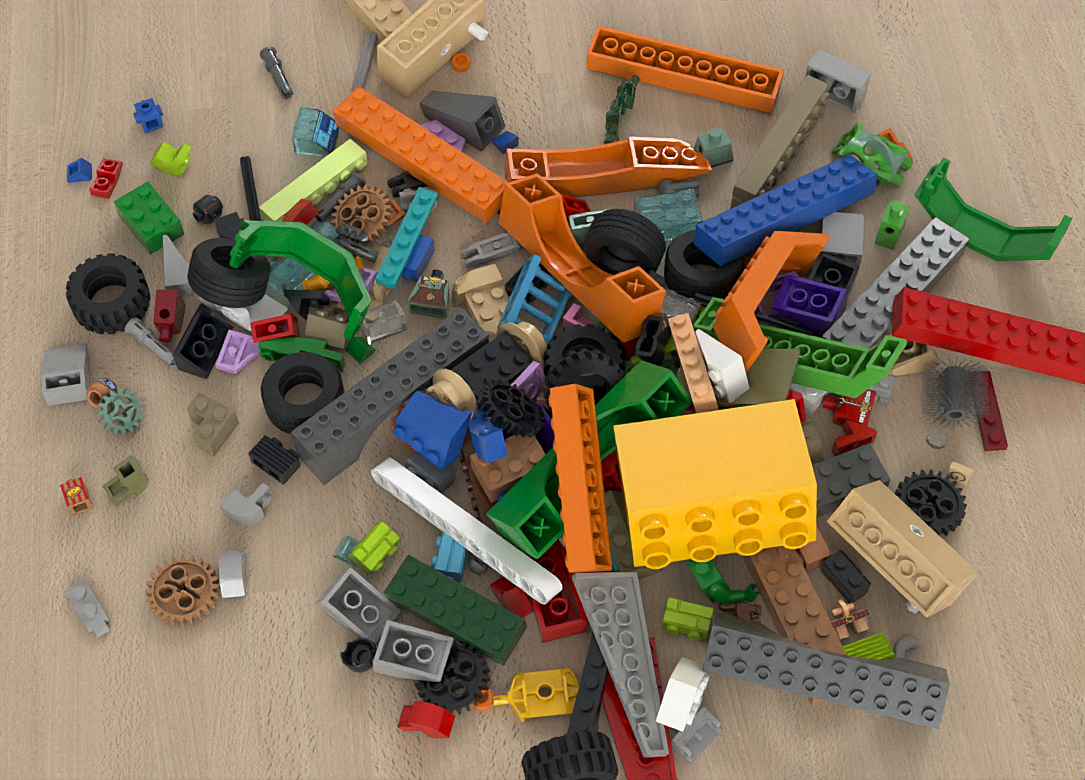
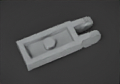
M508 232L464 248L460 251V255L462 258H468L465 261L466 268H472L480 263L520 251V246L517 240Z

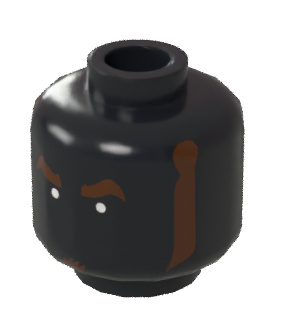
M205 195L193 204V217L197 222L209 225L214 219L222 216L223 204L218 197Z

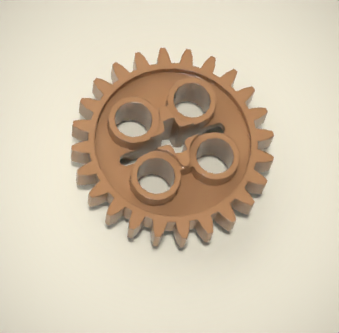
M365 184L364 189L357 186V191L351 188L350 195L344 193L345 199H338L340 206H334L337 212L331 214L334 218L331 221V224L334 226L332 230L339 238L341 235L336 232L337 226L345 224L361 228L366 231L365 234L369 235L368 240L362 242L363 245L368 246V241L375 244V238L382 239L381 233H387L385 227L392 225L388 220L394 218L391 214L394 211V208L391 206L393 202L381 188L377 189L374 185L370 188Z
M182 555L180 561L172 557L171 564L165 560L164 568L156 567L159 573L150 574L154 581H147L150 589L145 590V593L148 596L146 601L148 605H151L149 608L152 613L155 612L157 619L162 617L164 624L171 620V624L174 627L180 621L182 627H184L188 620L191 625H194V618L196 617L202 621L201 614L203 613L210 615L208 607H216L212 600H219V595L216 592L221 591L218 585L220 582L218 576H215L216 572L214 569H210L211 567L208 562L203 565L202 558L195 562L193 555L188 560ZM184 574L182 578L175 579L177 575ZM203 583L200 588H194L196 584ZM172 593L170 597L163 598L165 594ZM192 602L190 606L182 607L184 603Z

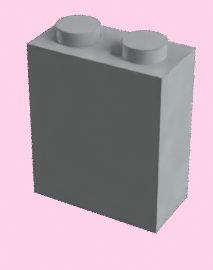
M834 212L822 218L820 234H827L830 238L821 252L860 266L863 256L864 214Z

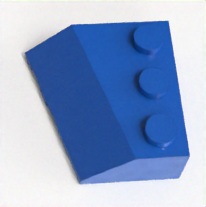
M417 391L397 417L393 434L427 458L432 464L443 470L459 458L472 412L468 410L462 412L457 410L455 405L442 404L439 399Z

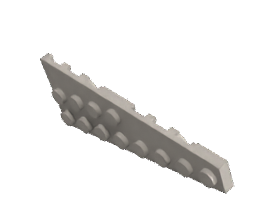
M637 572L575 573L572 575L573 583L643 757L668 755L669 750L664 724L656 722L661 705Z

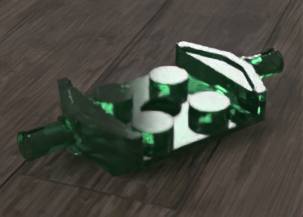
M636 75L632 76L631 81L622 80V84L617 88V96L612 101L610 111L606 113L605 129L607 133L605 134L604 144L612 143L613 140L619 141L620 117L625 115L627 108L633 109L636 87L640 79Z

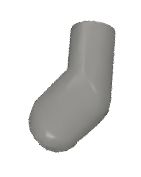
M907 634L898 640L894 645V659L899 657L905 659V652L908 649L918 648L920 644L919 639L913 634Z

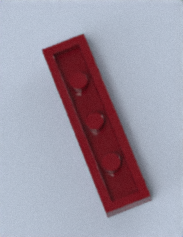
M975 372L978 374H974V376L979 375L978 378L981 376L984 379L983 381H985L981 384L985 386L981 387L987 388L982 389H988L979 391V394L988 395L982 397H989L979 399L982 400L979 401L981 403L976 404L989 405L979 407L981 409L977 410L981 411L976 412L989 413L976 414V416H981L977 417L984 450L985 452L1006 450L1008 443L991 372Z

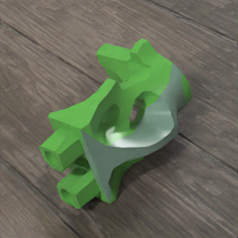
M856 122L849 131L841 136L838 144L831 151L840 157H845L848 154L857 156L865 166L878 174L877 180L881 185L889 183L895 187L899 186L904 176L899 174L897 170L901 168L907 171L913 164V161L907 156L909 152L907 149L890 142L882 135H872L866 132L859 122ZM871 147L873 153L870 155L866 154L865 148ZM873 162L879 165V169L874 168Z

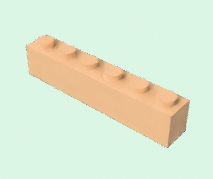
M689 313L669 318L668 322L696 414L719 410Z

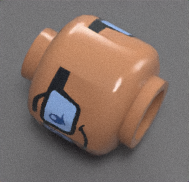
M102 378L89 385L86 396L92 406L101 409L97 406V403L104 402L101 396L109 397L108 391L112 390L116 393V388L118 387L111 379Z

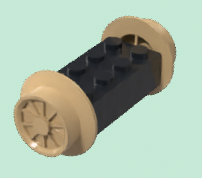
M520 322L517 325L514 323H504L498 328L496 338L451 370L440 369L435 372L433 385L428 388L427 395L439 399L442 404L455 405L457 410L462 412L465 410L472 412V418L473 414L482 407V405L478 404L480 399L477 396L483 385L487 381L491 382L492 379L496 382L501 379L504 384L506 381H509L511 385L533 361L540 363L542 366V358H544V352L547 350L546 342L539 330L530 323Z

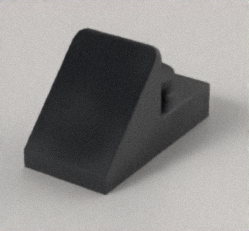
M288 289L283 291V294L297 313L305 320H307L309 306L320 308L321 306L329 305L330 298L323 291Z

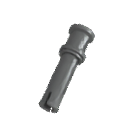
M272 46L265 47L260 51V57L266 63L265 68L272 74L282 98L289 99L294 93L282 71V62L276 56L277 51Z
M352 172L351 177L345 183H341L339 190L317 210L319 214L315 218L323 223L335 211L334 206H340L338 199L344 200V193L350 195L351 188L357 191V186L364 187L366 184L365 180L358 173Z

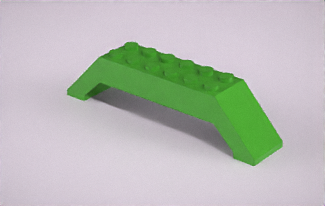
M715 297L711 299L694 323V331L700 329L720 342L713 325L717 320L714 316L720 306H722L724 299ZM759 324L763 335L768 338L763 349H800V356L792 383L852 398L858 397L886 377L907 345L906 339L885 335L881 343L868 349Z

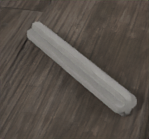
M369 32L366 35L351 89L352 92L358 86L364 88L377 41L375 33Z

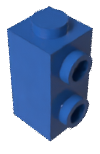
M420 235L401 275L402 278L418 281L435 251L434 239Z

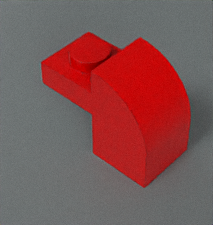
M414 701L413 705H404L397 727L403 731H421L431 738H449L455 715L437 705Z

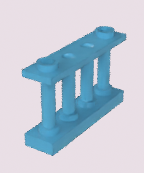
M534 254L525 261L497 328L504 323H514L517 325L523 322L518 317L519 311L523 310L546 324L541 334L547 345L550 340H553L557 324L572 293L557 279L540 269L539 263L542 258ZM536 276L559 290L557 299L552 298L533 286V278ZM530 293L553 307L550 316L526 303V294Z

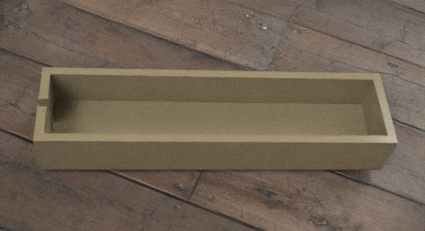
M806 76L734 184L731 208L773 190V185L779 183L782 177L781 173L783 170L787 171L790 166V159L798 154L801 142L805 143L809 136V130L815 128L818 116H823L827 107L824 104L829 97L827 92L829 84L812 76Z

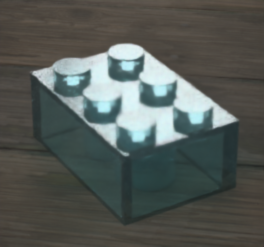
M694 188L634 198V212L643 215L656 224L662 231L665 241L673 240L683 233L696 230V224L703 222Z

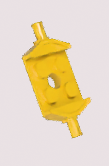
M569 668L516 674L510 691L507 692L508 695L493 696L494 706L502 704L511 705L521 722H524V719L564 714H571L572 716L580 684ZM547 687L552 693L549 697H542L538 693L539 690Z

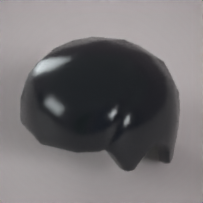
M357 638L352 642H348L345 651L340 653L342 663L353 672L362 673L368 671L373 666L377 648L369 639Z

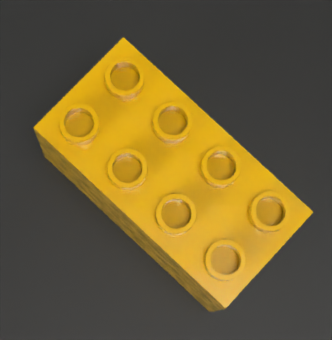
M795 399L613 426L620 484L634 567L646 566L650 569H660L674 561L692 559L695 562H707L715 558L716 555L737 552L740 555L749 556L760 552L764 548L784 546L788 549H797L805 546L808 542L816 541L817 483Z

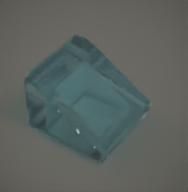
M349 535L343 537L333 557L357 566L347 555L359 542Z

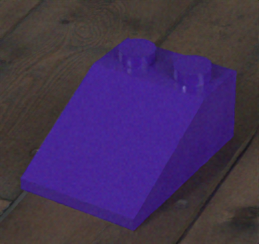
M786 274L771 308L803 327L824 335L843 315L847 307V291L843 288Z

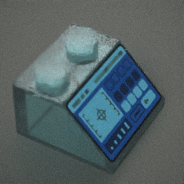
M300 107L292 135L294 152L318 156H328L336 148L340 128L336 126L335 120L319 109Z

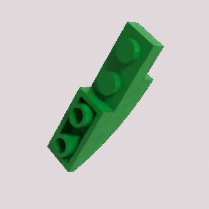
M288 337L263 341L258 345L261 357L268 361H278L280 358L293 353L311 352L329 359L339 371H343L345 367L343 354L328 350L326 341Z

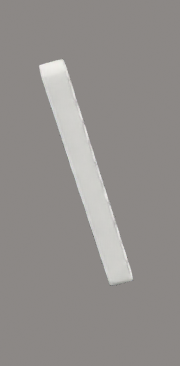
M388 457L371 470L373 479L380 486L539 603L546 604L562 590V584L555 575L394 459Z

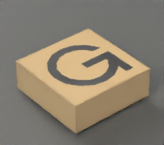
M952 461L946 476L949 475V479L967 485L973 469Z

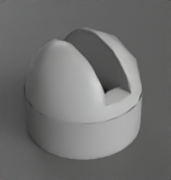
M474 556L470 561V569L474 574L481 575L487 571L488 564Z

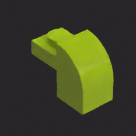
M163 142L156 149L149 164L164 173L175 176L182 175L191 160V155L188 154L191 146L184 143L177 150L168 143Z

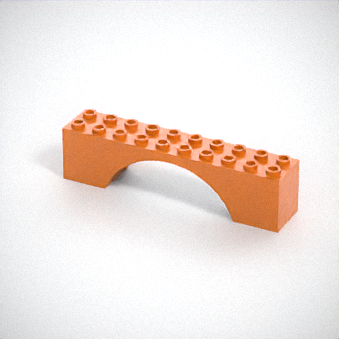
M538 173L505 184L498 223L532 256L536 254L541 257L540 263L623 343L642 336V325L648 315L660 317L666 290L640 266L612 275L593 264L581 250L570 230L563 207L562 195Z

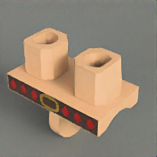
M842 599L836 602L837 608L831 610L833 617L837 615L841 617L830 622L839 640L849 637L845 624L850 622L855 633L869 629L866 616L870 615L868 609L849 614V611L855 609L853 603L846 605Z

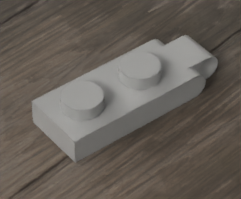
M85 579L65 590L89 633L94 631L99 638L110 631L106 625L110 620Z

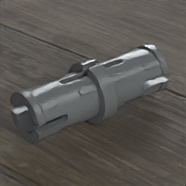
M340 236L337 245L353 254V257L359 256L372 263L376 262L379 255L378 250L376 251L364 246L360 241L354 242L343 236Z

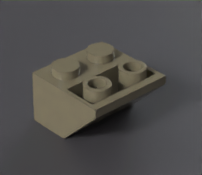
M324 305L308 314L304 338L326 341L327 345L341 349L346 348L350 340L343 337L349 322L346 310L339 311L334 306Z

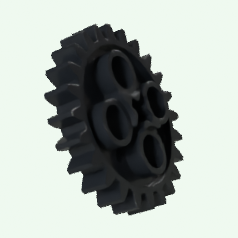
M492 379L491 382L487 381L479 391L477 398L480 400L478 404L482 405V411L487 412L485 416L492 418L491 423H498L499 429L504 427L508 434L512 431L516 437L520 434L523 438L526 435L531 438L532 435L536 436L544 426L546 419L543 417L545 413L540 411L542 406L536 405L537 400L531 399V394H525L524 388L519 390L516 384L511 386L509 381H506L504 384L501 379L498 382Z
M931 469L928 475L925 474L924 470H921L919 476L915 472H912L911 478L905 476L904 481L899 483V489H896L895 495L939 536L941 532L945 536H948L949 530L954 532L957 526L961 525L962 519H964L966 514L964 511L967 507V504L963 503L966 496L960 495L963 489L955 488L957 481L950 483L949 475L942 478L941 471L936 476ZM930 489H936L938 493L932 492ZM911 496H914L919 500L915 501L911 498ZM941 507H946L949 511H944ZM921 515H927L930 519H925Z
M454 641L447 662L451 663L445 667L441 682L417 680L418 683L415 686L417 690H420L418 692L419 697L423 698V702L437 705L450 713L456 710L460 715L461 708L463 707L470 711L469 704L472 703L477 706L476 698L484 699L481 691L489 689L485 682L491 681L489 675H487L490 669L486 666L488 663L485 657L482 658L483 655L480 650L476 652L474 647L470 646L468 648L465 642L459 647L457 642ZM466 668H472L468 673H463ZM442 683L441 687L434 689L436 684ZM458 689H464L462 693L455 694Z

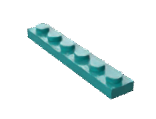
M421 187L418 188L375 278L376 284L392 289L396 288L438 199L437 192Z

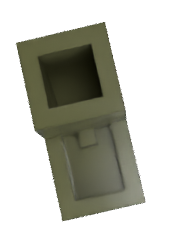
M131 455L113 467L117 476L102 486L111 503L117 505L133 493L139 495L146 488L148 477L138 460Z

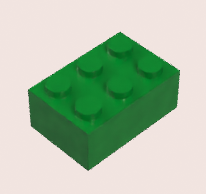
M148 181L113 201L120 218L150 255L163 247V235H167L171 241L184 235L181 221Z

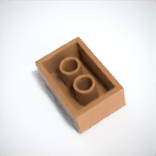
M518 434L517 437L513 435L505 439L508 455L491 463L479 459L477 453L470 455L471 468L491 503L498 500L499 493L511 490L545 456L534 435L531 438L527 435L523 438Z

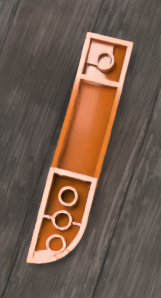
M628 137L627 140L604 145L560 150L507 148L505 155V180L507 182L538 173L557 192L566 196L600 195L656 187L660 181L665 179L678 182L710 173L712 170L706 157L703 158L701 152L697 153L686 142L671 138Z

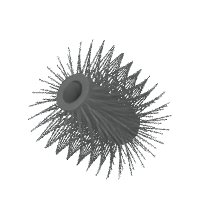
M961 362L959 366L955 364V366L951 365V367L941 368L940 370L943 371L937 370L936 373H928L932 375H927V381L932 383L925 384L928 385L925 387L936 388L929 389L933 393L922 394L929 395L922 397H933L932 401L922 402L929 404L922 405H933V407H930L932 409H929L935 411L934 408L939 409H936V412L922 410L928 411L922 413H941L936 418L939 419L945 416V419H950L949 422L953 420L954 423L955 420H963L965 417L972 418L967 415L975 417L976 415L974 414H989L973 413V411H981L977 410L981 409L979 407L989 406L983 404L976 405L981 403L979 401L982 400L979 399L989 398L982 397L988 395L979 394V391L988 390L982 389L987 387L978 385L979 382L981 384L985 382L982 379L983 377L980 376L978 378L979 375L974 376V374H978L975 373L976 370L970 371L972 370L971 368L965 370L963 367H960ZM933 374H939V375H935V376H938V378H937V377L931 378V377H932V376L934 377Z

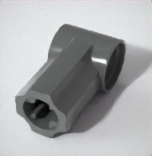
M665 179L657 185L660 200L664 206L674 205L678 200L699 197V186L696 179L675 183L671 179Z

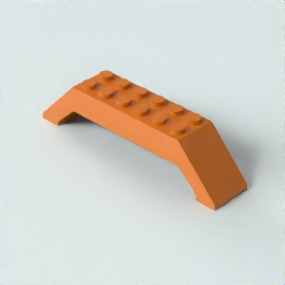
M774 231L770 238L766 236L722 303V306L716 312L714 317L717 320L713 328L720 343L742 356L746 373L768 341V338L763 335L754 315L755 309L779 272L796 271L804 275L829 240L830 236L827 234Z

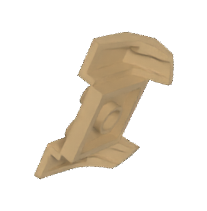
M496 264L469 271L455 280L452 287L453 307L459 305L464 300L473 320L489 335V342L497 337V327L509 301V297L502 285L503 278ZM519 312V320L525 322L521 313Z

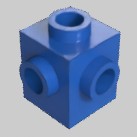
M153 98L134 104L136 110L133 113L137 124L141 123L145 133L163 127L160 117L163 116L159 104L155 105Z

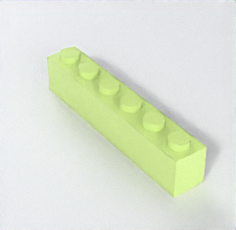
M349 139L259 207L262 219L264 221L281 222L301 198L311 201L313 205H317L322 198L334 192L341 183L346 182L351 177L352 172L357 173L365 168L368 164L366 152Z

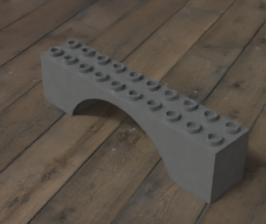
M460 307L294 429L291 435L300 460L323 485H326L359 459L371 435L395 409L411 398L415 392L422 391L433 385L435 372L440 369L451 370L489 343V335Z
M716 612L703 665L704 671L934 729H939L950 686L945 668L900 657L886 660L867 659L829 652L784 637L770 630L762 623Z

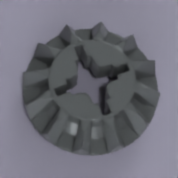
M345 224L337 226L336 229L339 235L352 240L364 242L369 237V235L365 234L366 231Z

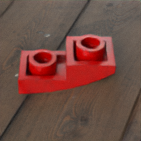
M103 158L96 169L97 177L89 188L90 195L110 198L121 173L122 161Z

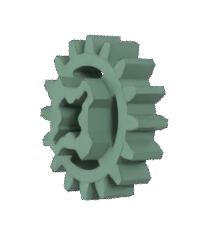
M116 388V393L109 390V397L102 395L101 398L104 402L97 403L101 411L96 412V415L102 416L98 422H105L104 429L112 428V434H116L119 430L120 435H124L125 429L128 432H133L132 426H140L137 420L144 419L140 412L144 411L145 408L139 407V404L143 401L142 399H135L137 393L129 395L130 389H125L123 393L121 388ZM119 397L127 398L130 402L124 403ZM110 403L111 407L109 412L107 413V407ZM128 407L124 409L122 415H114L119 411V408ZM132 410H134V415H133V418H132V420H131L130 416H131ZM119 420L123 426L115 425L111 421Z

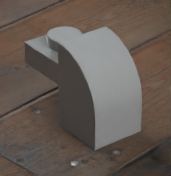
M262 482L249 498L234 489L220 507L224 516L236 524L250 526L259 523L265 518L262 508L269 505L272 494L270 488Z
M230 550L219 556V579L222 598L245 596L247 587L245 575L246 551Z

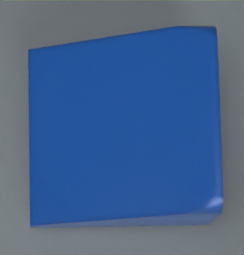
M506 131L492 139L491 142L502 154H505L507 148L513 149L519 145V138L517 135Z
M80 158L67 165V182L92 180V164L85 159Z

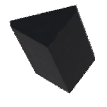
M203 303L199 304L173 353V358L178 370L206 379L220 354L228 331L233 330L234 327Z

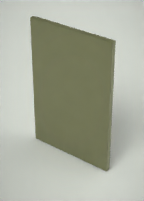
M762 349L746 373L750 389L731 403L722 398L719 399L715 395L717 405L744 407L787 400L798 364L800 349ZM680 365L676 378L692 400L682 365Z

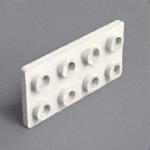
M264 295L254 305L243 308L223 307L199 297L200 302L251 333L250 322L282 316L288 313L287 307L267 295Z

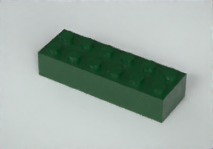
M409 554L384 591L386 598L390 602L462 643L465 642L469 647H474L476 651L480 650L483 655L503 666L528 627L525 619Z

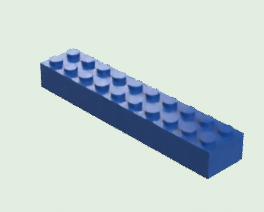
M849 154L696 224L694 245L717 264L723 266L758 249L765 237L768 236L770 238L774 231L794 232L874 194L878 174Z

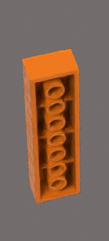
M578 384L550 388L549 405L552 408L551 426L555 434L553 448L557 454L556 473L559 476L560 483L558 495L562 502L560 516L564 522L563 542L566 545L567 551L565 556L566 567L570 573L612 571L593 389Z

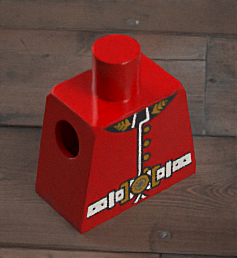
M866 390L856 398L843 395L835 398L826 395L822 408L835 411L832 422L841 427L844 426L845 420H851L868 426L876 391Z

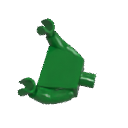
M689 559L690 562L687 563L700 587L712 603L718 601L724 605L744 601V599L752 602L760 594V591H753L757 586L754 583L749 584L745 591L731 590L713 559L707 562H695Z

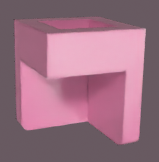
M573 303L563 317V329L566 327L574 328V325L581 324V326L592 324L594 327V322L581 316V306Z

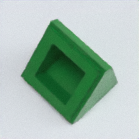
M353 337L346 348V352L360 364L376 351L362 337Z

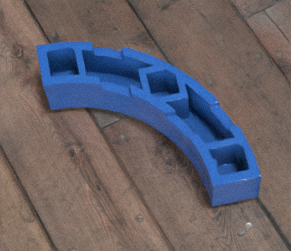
M480 409L470 419L469 430L474 451L477 453L478 458L491 463L508 455L502 432L503 429L504 431L506 429L504 427L499 429L498 423H491L492 418L486 417L487 412Z

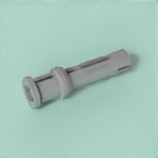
M135 317L126 324L125 332L132 334L140 345H146L170 368L176 365L173 352L154 336L153 330L146 328L139 318Z

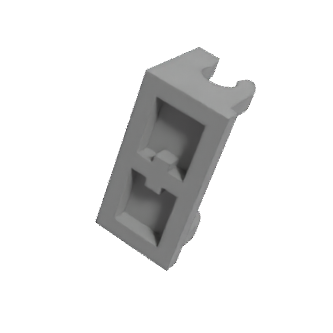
M703 707L696 714L692 724H687L684 731H679L672 739V748L691 764L722 732V729L719 727L721 723Z

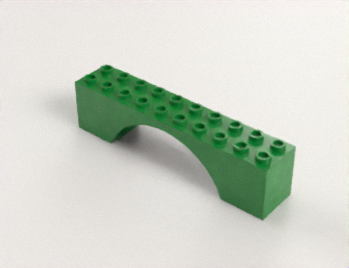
M641 360L595 405L601 461L616 450L613 426L680 416L693 403L672 370ZM554 448L486 513L510 544L537 560L565 532L564 522L560 516L562 502L558 495L560 483L559 476L556 473L557 454Z

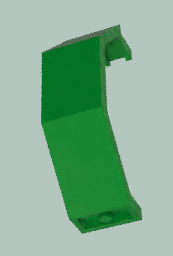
M944 157L939 164L936 163L931 167L914 193L932 219L936 217L970 238L967 245L968 248L995 261L1050 260L1072 221L1071 217L1064 215L1058 226L1013 227L989 216L963 201L946 177L951 161Z
M242 221L240 230L235 237V246L230 252L232 257L229 265L237 269L252 255L289 257L335 286L349 317L343 337L351 340L360 330L372 301L352 254L302 222Z

